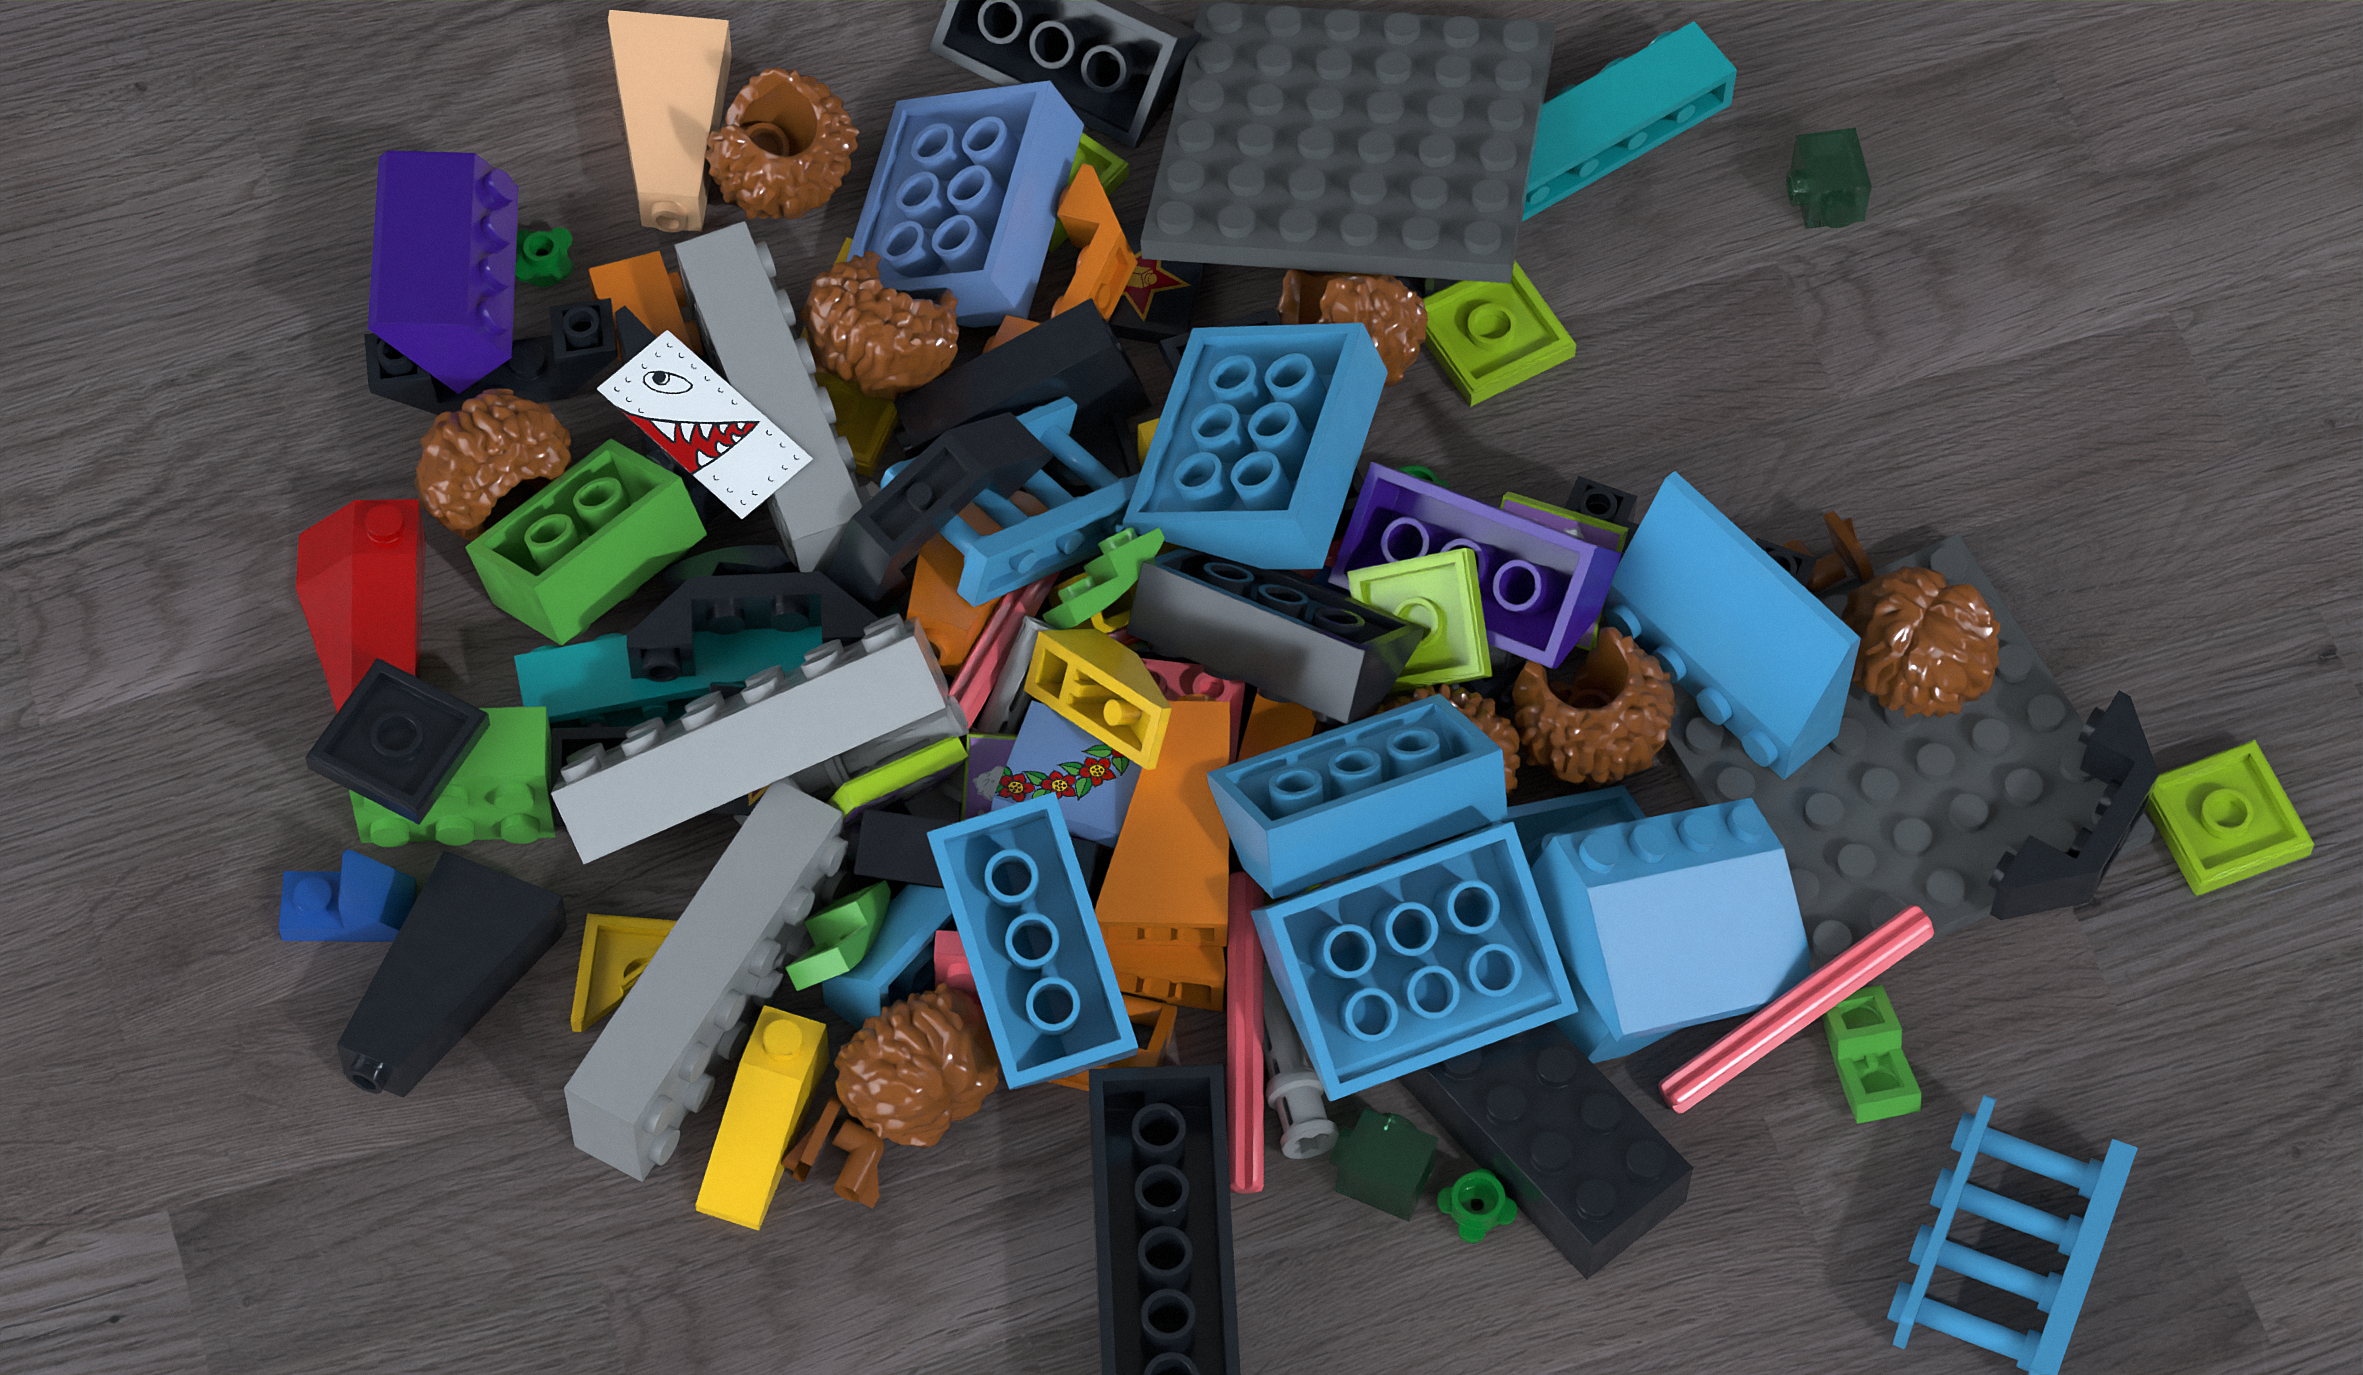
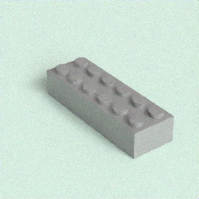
M745 221L675 244L690 314L696 323L712 369L813 458L765 501L786 554L792 563L801 572L820 571L826 576L851 517L869 502L871 497L865 485L859 487L853 473L857 471V467L845 435L838 437L833 424L837 420L832 402L825 386L818 388L813 373H816L815 363L805 337L799 339L793 327L796 324L794 311L786 290H778L773 278L777 276L768 246L765 241L754 244Z
M899 613L887 616L865 627L864 632L866 636L858 642L844 648L840 639L827 642L804 654L806 662L789 672L783 673L780 665L767 668L747 678L744 681L747 687L741 693L726 699L723 698L721 691L710 693L686 705L687 713L680 719L664 725L661 717H656L629 729L625 733L628 739L614 748L605 751L602 743H596L566 758L568 765L560 770L561 774L556 781L551 795L583 864L946 708L949 685L918 616L904 622Z
M780 780L770 784L564 1087L573 1141L576 1148L641 1182L645 1180L655 1163L662 1166L668 1161L679 1141V1127L690 1111L699 1112L708 1101L715 1084L713 1076L725 1058L732 1061L740 1053L749 1034L750 1027L748 1023L758 1008H763L764 1005L770 1006L776 999L783 983L784 975L782 972L793 956L799 958L811 946L813 939L804 921L833 900L843 897L851 880V873L847 871L846 854L849 843L845 840L843 812Z

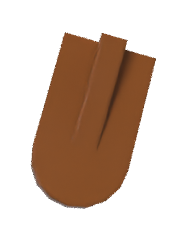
M1834 510L1823 515L1835 552L1816 560V565L1806 589L1810 592L1820 591L1846 578L1847 575L1841 559L1861 583L1874 578L1870 561L1858 541L1852 518L1850 517L1842 521ZM1790 540L1783 545L1785 548L1815 558L1801 540Z
M831 1095L819 1121L786 1156L781 1164L795 1171L792 1178L802 1183L805 1182L842 1105L838 1097ZM847 1119L832 1145L850 1153L833 1188L844 1199L860 1202L873 1209L879 1198L877 1165L884 1152V1141L873 1130Z

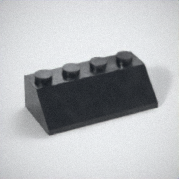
M947 0L928 51L1003 87L1050 80L1085 126L1136 149L1139 148L1178 93L1186 57L1198 43L1202 33L1131 0Z
M1182 547L1143 561L1126 633L1147 641V647L1156 654L1173 658L1186 657L1203 664V672L1212 677L1223 680L1239 679L1256 686L1257 693L1265 699L1280 703L1295 702L1312 709L1313 717L1321 722L1345 726L1379 709L1422 640L1425 627L1281 569H1261Z

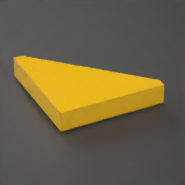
M587 913L571 1015L573 1032L585 1031L622 1004L677 921Z

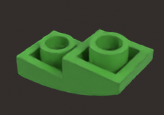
M1130 527L1098 543L1103 555L1083 566L1088 577L1057 592L1063 604L1042 614L1045 622L1059 630H1069L1096 615L1117 600L1139 578L1143 561L1156 556L1165 539L1160 527L1140 537H1137L1133 527Z

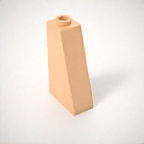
M609 10L608 25L612 57L642 227H653L665 232H679L681 230L702 232L711 175L708 173L711 166L705 157L706 151L710 149L707 144V138L710 136L711 131H718L720 129L732 58L729 20Z

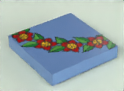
M1032 700L994 793L991 811L1056 792L1069 835L1115 848L1142 767L1047 705Z

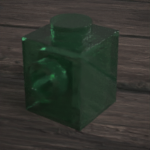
M1856 128L1796 135L1791 167L1786 175V186L1791 206H1800L1806 229L1825 226L1842 228L1855 222L1865 221L1872 185Z
M1364 1108L1355 1129L1344 1126L1333 1148L1330 1164L1338 1166L1336 1192L1409 1222L1435 1168L1439 1138L1418 1130L1410 1120L1401 1115L1390 1112L1381 1115Z

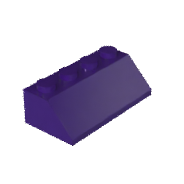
M387 150L379 156L368 329L459 394L512 358L519 186L514 183L505 171L494 168L476 153Z
M1371 462L1328 582L1350 590L1348 571L1462 548L1473 549L1488 644L1547 667L1557 669L1601 613L1622 553L1405 471Z

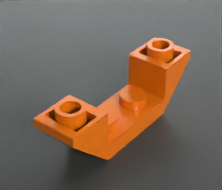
M1082 163L1072 184L1064 188L1059 199L1057 212L1072 245L1082 248L1077 259L1076 273L1065 295L1060 296L1055 302L1051 319L1092 298L1108 323L1138 262L1094 167ZM1006 314L996 335L991 336L987 341L983 354L1042 323Z

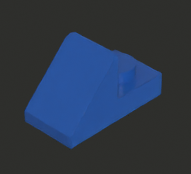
M343 849L341 872L284 871L279 918L281 940L394 942L416 902V878L347 849Z

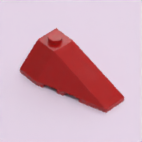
M419 499L354 500L299 534L296 591L337 713L377 658L420 679L426 535Z

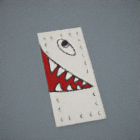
M668 330L597 388L598 391L741 519L746 517L813 460L809 454Z

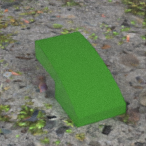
M886 880L833 900L804 921L815 946L785 967L797 991L850 971L867 954L881 930L887 913L891 890Z
M1883 985L1858 989L1821 1015L1834 1063L1857 1124L1921 1112V1091L1901 1048L1902 1027Z

